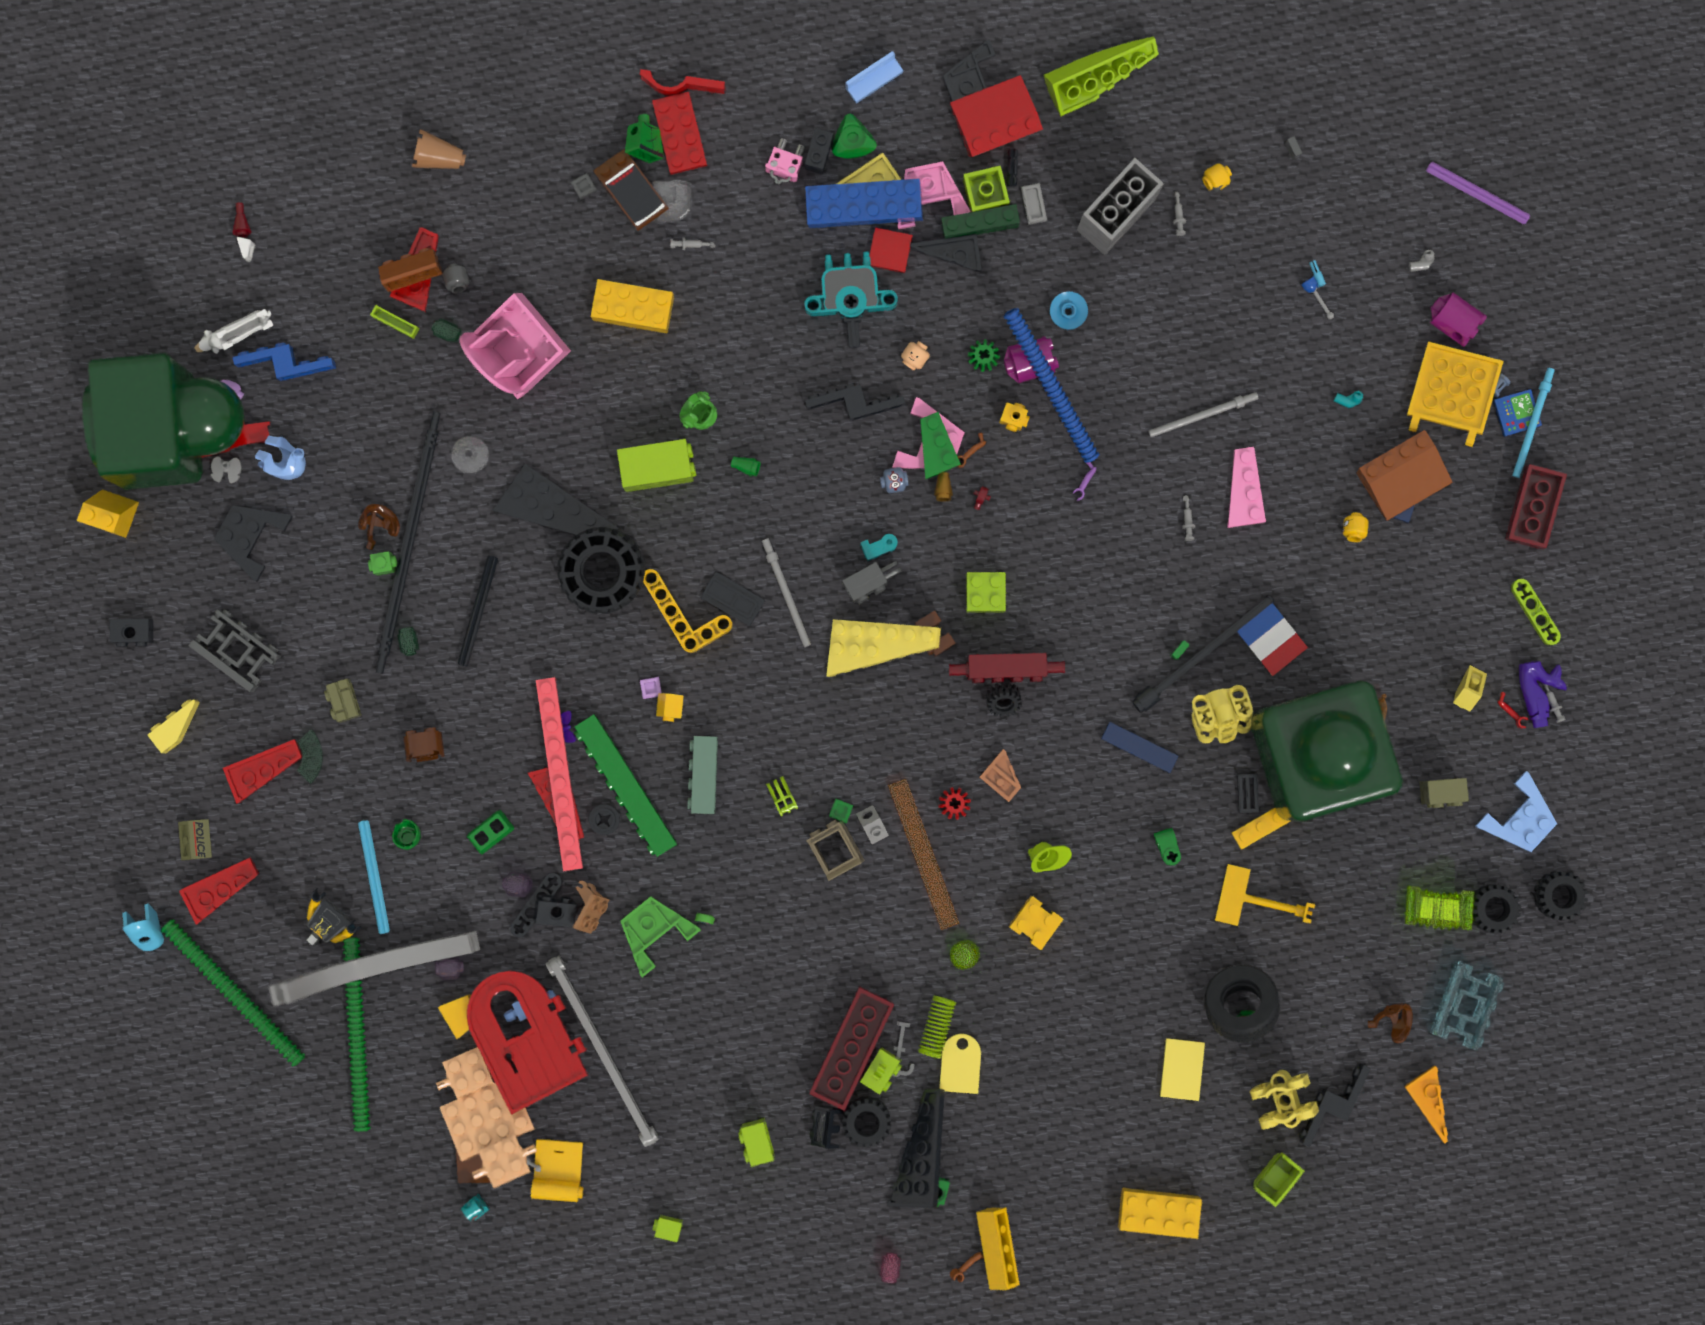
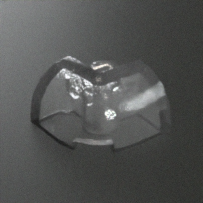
M684 180L653 181V188L669 208L654 219V222H677L686 217L692 208V184Z

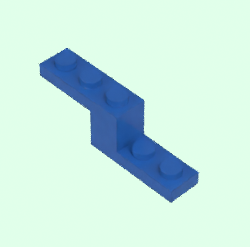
M286 343L276 344L274 348L270 349L268 347H261L256 349L257 352L249 353V351L240 352L238 356L233 357L234 365L238 368L273 360L276 378L280 381L336 369L335 361L328 356L319 357L315 362L302 361L298 363L299 365H296L293 347Z

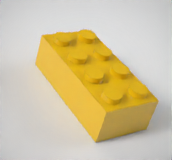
M597 279L591 318L593 321L668 334L674 294L669 291Z
M1122 1188L1118 1228L1121 1231L1198 1239L1202 1199L1199 1196Z

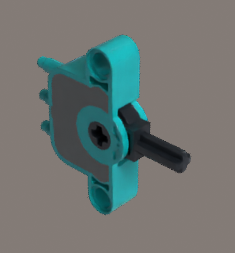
M869 252L863 253L862 266H852L850 254L845 253L844 267L833 268L831 255H826V271L822 275L823 295L808 297L804 304L805 311L810 316L835 315L838 313L844 318V324H847L849 348H859L858 323H861V316H863L866 310L867 312L893 310L897 306V294L892 290L878 291L876 271L871 267ZM887 296L893 297L894 302L892 304H886L884 302V298ZM850 299L853 300V307H850L849 304H846L849 303ZM811 302H815L818 304V308L810 310L808 305Z

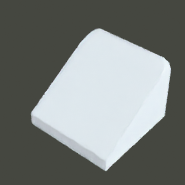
M237 237L243 258L250 262L255 244L249 239Z

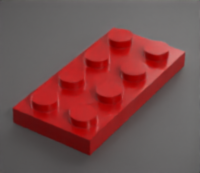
M689 92L652 100L670 175L707 166Z

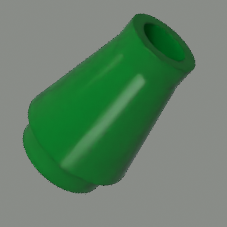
M734 456L731 462L732 468L750 477L758 475L761 462L757 461L756 458Z

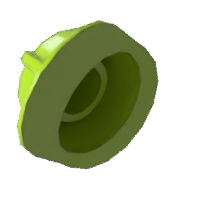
M1041 842L1028 850L1032 862L1031 869L1036 873L1060 869L1069 862L1072 852L1067 846H1052L1047 842Z

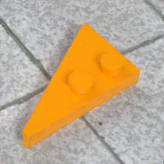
M1434 1065L1404 1087L1445 1144L1448 1142L1447 1127H1445V1113L1437 1074L1438 1068Z

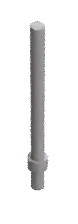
M1256 392L1243 397L1240 395L1227 403L1148 430L1149 435L1154 437L1232 408L1244 407L1246 403L1258 400V395Z
M769 538L765 539L762 543L767 554L766 559L772 566L804 647H807L811 643L778 563V555L774 552Z

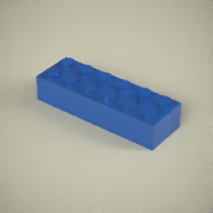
M920 179L805 186L807 225L809 228L923 221Z

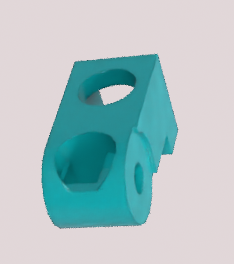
M886 534L881 540L869 544L868 540L860 542V546L868 562L895 550L898 541L893 534Z
M479 1194L475 1195L461 1207L462 1212L470 1221L477 1220L490 1209Z

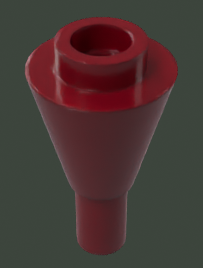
M238 202L236 203V216L232 234L236 237L246 238L252 232L244 214V205Z

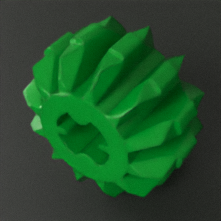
M984 339L983 345L976 341L977 347L970 346L973 352H968L967 356L972 358L969 360V364L976 363L973 368L974 370L981 366V372H984L985 367H987L988 371H991V365L997 366L998 363L995 360L1000 359V355L995 354L999 351L998 347L992 349L994 342H991L988 346L986 345L987 340ZM984 352H986V353H987V357H989V358H988V359H987V358H984V359L982 360V359L980 358V356H981V354H984Z

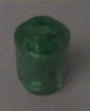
M440 318L438 321H434L431 330L434 331V336L450 343H456L462 329L458 328V325Z
M413 627L399 629L397 637L400 652L405 653V656L416 655V651L420 650L416 631H414Z

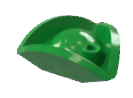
M847 114L835 135L832 153L841 158H857L874 151L877 143L867 128L853 114Z

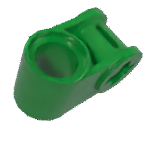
M1173 828L1153 833L1164 863L1170 866L1178 864L1181 854ZM1170 851L1177 856L1174 858V862L1167 860Z

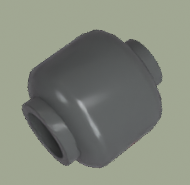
M454 263L448 265L443 271V280L447 290L452 293H461L466 290L469 285V277L464 266Z

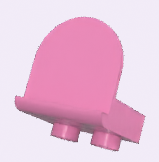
M514 293L474 332L463 333L459 339L464 353L476 369L496 387L513 394L517 399L531 390L571 352L523 293Z

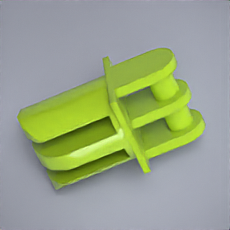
M782 776L780 779L788 795L784 796L775 779L773 783L780 796V799L777 800L770 783L766 784L780 816H783L785 812L790 813V810L794 808L798 809L793 795ZM791 797L793 803L787 805L785 799ZM781 801L785 804L783 808H780L778 805Z

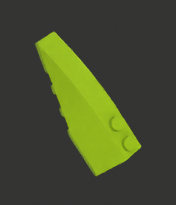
M1155 37L1132 41L1096 52L1045 74L1047 90L1059 115L1063 116L1096 101L1104 91L1111 90L1119 80L1126 79L1134 69L1141 68L1156 57L1159 53Z

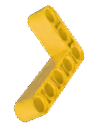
M653 569L645 571L643 580L645 586L686 652L694 653L732 629L733 623L731 619L726 615H721L693 631L658 572ZM649 574L656 575L657 579L654 583L647 582L646 578ZM659 590L666 591V597L663 600H659L656 597ZM674 606L676 608L674 616L666 614L668 607ZM722 619L728 620V628L720 629L718 626L719 621ZM678 623H685L686 629L684 632L679 633L676 631ZM705 629L712 631L710 639L702 637V632ZM688 639L696 641V646L693 649L686 648V641Z

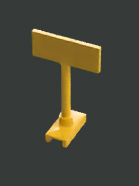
M1228 864L1215 921L1238 926L1243 903L1248 902L1294 913L1295 916L1302 917L1303 922L1312 923L1311 919H1307V915L1312 916V912L1308 911L1309 907L1315 908V904L1307 903L1306 906L1298 904L1294 906L1246 894L1251 869Z

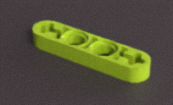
M1525 579L1515 580L1511 585V591L1539 637L1546 645L1557 644L1561 639L1560 632L1533 588ZM1517 583L1520 585L1524 584V593H1530V595L1522 599L1521 596H1524L1522 591H1517ZM1528 599H1533L1535 601L1534 609H1528L1526 607V601ZM1538 615H1542L1546 619L1543 626L1536 623ZM1550 625L1551 628H1548L1547 630L1550 634H1555V636L1553 637L1554 641L1547 640V637L1549 636L1548 632L1546 630L1542 632L1541 629L1546 628Z

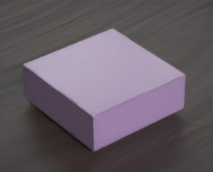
M659 677L640 680L643 699L658 697V693H662Z

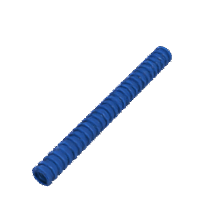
M1019 308L1009 310L1003 317L1007 319L1006 323L1010 324L1009 328L1013 329L1012 333L1016 335L1015 339L1019 340L1018 344L1021 345V350L1025 351L1024 355L1028 356L1026 359L1033 366V371H1036L1035 375L1039 376L1038 380L1042 381L1041 385L1045 387L1044 391L1048 392L1047 396L1053 402V407H1056V412H1059L1058 416L1062 417L1061 421L1064 422V427H1067V432H1070V437H1073L1072 441L1076 442L1075 446L1078 448V452L1081 453V457L1084 458L1083 461L1085 463L1094 461L1098 458L1099 452H1096V447H1093L1094 443L1090 442L1091 438L1088 436V432L1085 431V427L1082 426L1083 423L1079 421L1080 418L1076 416V411H1073L1074 407L1070 406L1071 402L1068 401V396H1065V391H1062L1063 387L1059 386L1060 382L1056 381L1057 377L1053 375L1054 371L1050 370L1051 366L1045 360V355H1042L1043 351L1039 350L1040 346L1038 344L1036 345L1037 341L1033 339L1034 335L1030 334L1031 330L1028 329V324L1024 323L1025 319L1021 318L1022 314L1019 313Z

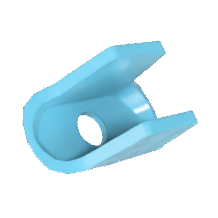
M149 903L144 905L146 920L135 922L127 911L123 912V930L139 949L152 951L163 944L164 937L161 932L157 912ZM142 937L150 938L147 941H140V938Z

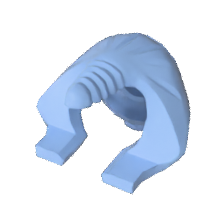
M268 436L265 444L278 447L282 453V461L274 463L270 453L259 450L255 455V459L261 460L258 462V466L263 468L264 472L280 479L292 480L300 477L306 467L304 450L301 448L295 449L283 437Z

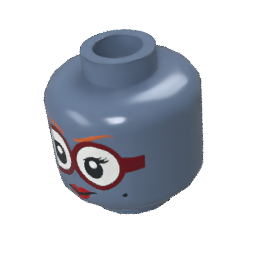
M901 467L885 469L883 476L880 477L881 488H885L887 493L904 491L906 486H908L907 472L903 471Z

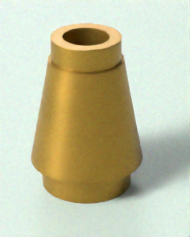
M943 472L938 474L934 492L937 501L947 502L953 496L949 473Z

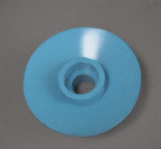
M1075 292L1060 293L1053 299L1050 305L1051 319L1062 329L1071 330L1078 328L1084 323L1088 315L1086 301ZM1070 309L1072 314H1065V310Z

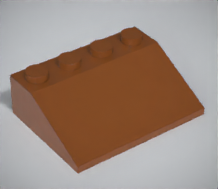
M1425 430L1363 465L1356 473L1386 521L1453 483L1436 446Z

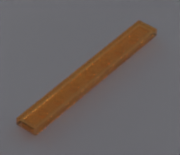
M904 779L888 785L941 930L959 924L907 780Z

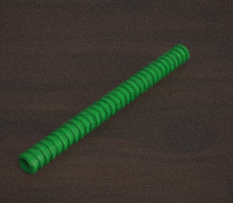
M174 919L167 922L162 927L161 932H165V936L169 937L171 942H174L173 945L178 946L177 949L182 950V954H186V958H190V962L195 963L194 966L196 968L199 967V971L203 972L204 976H207V980H211V984H215V988L220 989L219 992L224 993V997H228V1001H232L233 1006H237L236 1009L240 1010L242 1015H245V1019L250 1020V1024H254V1028H258V1032H262L263 1037H267V1041H271V1045L274 1044V1048L279 1050V1054H283V1058H287L288 1063H292V1067L298 1065L305 1058V1054H302L301 1050L296 1048L297 1045H293V1041H289V1037L284 1036V1032H280V1028H276L275 1023H271L272 1020L268 1019L262 1010H259V1006H255V1002H251V998H247V994L242 993V989H238L237 984H233L234 981L230 980L228 975H225V971L222 972V968L217 967V963H213V959H209V955L204 954L205 951L200 950L199 945L196 946V942L192 941L191 937H188V933L183 932V928H179V924H175L176 921Z
M350 937L342 941L344 942L343 948H345L343 960L349 961L361 957L359 956L361 951L358 950L360 938ZM360 979L345 983L347 985L345 988L347 994L345 996L348 998L346 1000V1003H348L346 1015H349V1018H347L349 1030L347 1032L350 1033L348 1045H350L349 1051H351L349 1063L351 1064L350 1070H352L350 1082H352L351 1088H353L351 1100L354 1101L352 1103V1106H354L352 1118L355 1119L353 1121L355 1125L353 1130L356 1132L371 1129V1126H369L371 1121L368 1120L370 1108H368L369 1102L367 1101L369 1099L367 1095L369 1090L367 1089L368 1083H366L368 1071L365 1070L367 1068V1065H365L367 1053L364 1052L366 1050V1047H364V1044H366L364 1038L366 1036L363 1035V1032H365V1029H363V1026H365V1023H363L364 1017H362L364 1005L362 1004L363 998H361L363 995L361 989L363 987L361 986L362 980Z

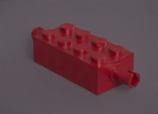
M1046 653L968 655L966 664H949V676L966 675L968 680H972L974 684L984 683L985 680L990 679L991 683L1004 682V679H1010L1011 683L1022 682L1023 679H1030V682H1041L1043 678L1047 677L1048 673H1065V661L1047 662Z

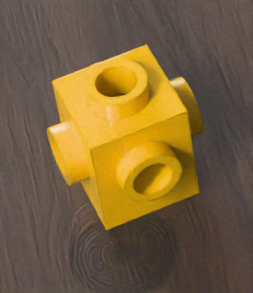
M1006 403L999 423L1006 425V429L1010 431H1021L1022 426H1027L1030 416H1027L1028 410L1025 409L1024 405Z

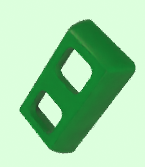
M497 810L469 832L467 838L482 855L514 830V826L501 810ZM495 819H499L504 825V829L497 834L490 827V824ZM480 831H484L489 838V841L482 846L475 839V835Z

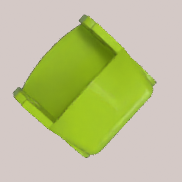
M1283 1153L1275 1154L1254 1180L1253 1189L1276 1207L1291 1190L1304 1170Z

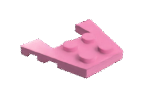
M943 162L905 169L904 180L920 179L922 205L951 199L954 215L971 212ZM915 221L898 222L899 230L915 227Z
M916 397L911 415L924 418L937 411ZM939 413L957 454L964 432ZM922 443L917 457L898 451L892 468L924 469Z

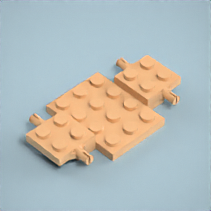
M478 1047L442 1062L446 1070V1079L436 1082L438 1090L450 1085L455 1092L457 1100L441 1106L440 1110L461 1161L463 1162L479 1154L481 1156L483 1168L472 1172L474 1179L476 1180L486 1175L490 1179L493 1188H496L530 1173L526 1156L537 1152L534 1144L523 1149L517 1140V1137L534 1130L526 1107L512 1115L510 1114Z

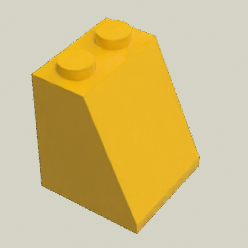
M101 490L83 502L77 521L126 538L139 502Z

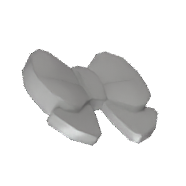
M217 456L211 463V470L213 472L211 476L213 480L221 482L224 472H228L229 482L235 483L240 479L239 475L242 471L241 461L238 458H233L228 462Z

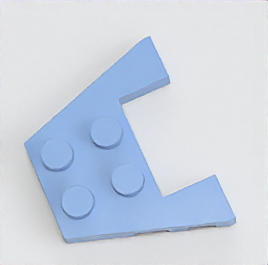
M1525 771L1515 781L1514 785L1528 797L1526 801L1503 826L1489 813H1486L1475 826L1532 852L1557 825V822L1529 772Z

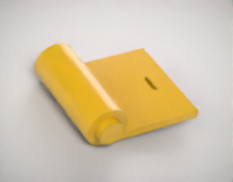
M536 1139L537 1152H535V1164L541 1166V1171L537 1172L535 1171L536 1168H534L531 1199L578 1202L579 1198H583V1187H580L583 1142Z

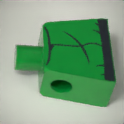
M641 114L638 116L637 123L628 126L625 153L647 163H652L664 159L661 133L659 128L650 124L649 115Z

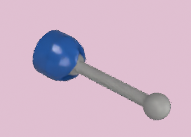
M1313 276L1301 284L1306 292L1314 293L1327 313L1326 317L1333 319L1334 313L1329 311L1316 291L1318 282Z

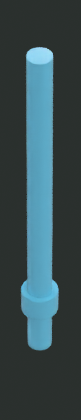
M1547 368L1544 380L1540 383V392L1512 475L1515 478H1520L1547 393L1551 390V381L1555 371L1552 368Z

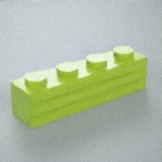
M375 305L370 314L376 320L412 339L415 338L419 331L417 326Z

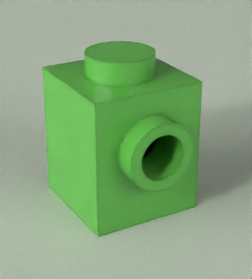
M388 551L370 555L371 560H368L369 570L373 571V574L378 576L396 572L397 559L395 555L393 556V553Z

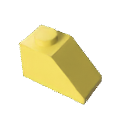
M1470 665L1455 693L1453 703L1460 708L1471 711L1482 697L1487 674Z

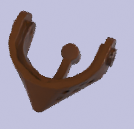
M380 504L368 505L358 522L360 530H365L367 524L369 525L367 533L368 543L366 545V548L369 550H373L376 544L373 540L374 526L385 528L389 535L396 537L400 530L397 516L390 509ZM376 513L380 514L384 520L376 516Z
M1397 1003L1386 1006L1384 1011L1378 1013L1373 1020H1368V1028H1377L1378 1022L1382 1018L1390 1017L1393 1027L1391 1032L1392 1041L1394 1043H1402L1410 1033L1413 1013L1410 1005ZM1402 1010V1017L1398 1019V1013Z

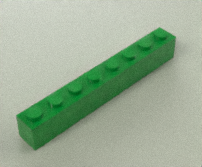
M594 714L576 725L575 729L577 731L574 732L580 742L584 741L587 747L584 749L588 756L595 758L597 762L595 767L600 774L604 773L607 777L605 781L610 790L614 789L618 796L615 798L619 805L626 807L628 811L626 816L631 823L635 822L638 826L636 831L641 839L645 838L648 842L646 847L651 855L655 854L659 857L676 846L677 842L597 716Z

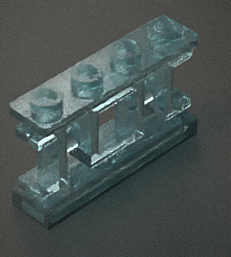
M1455 960L1429 1033L1447 1039L1449 1032L1453 1031L1465 1036L1462 1046L1477 1051L1483 1044L1484 1037L1482 1036L1484 1030H1487L1491 1020L1489 1016L1491 1011H1494L1497 1006L1496 997L1503 989V978L1488 973L1486 982L1470 976L1473 966ZM1462 977L1473 981L1469 992L1459 989ZM1480 984L1490 988L1487 999L1476 995ZM1463 994L1479 1000L1472 1018L1457 1013ZM1449 1014L1459 1017L1456 1028L1445 1025ZM1466 1021L1477 1024L1474 1035L1463 1031Z

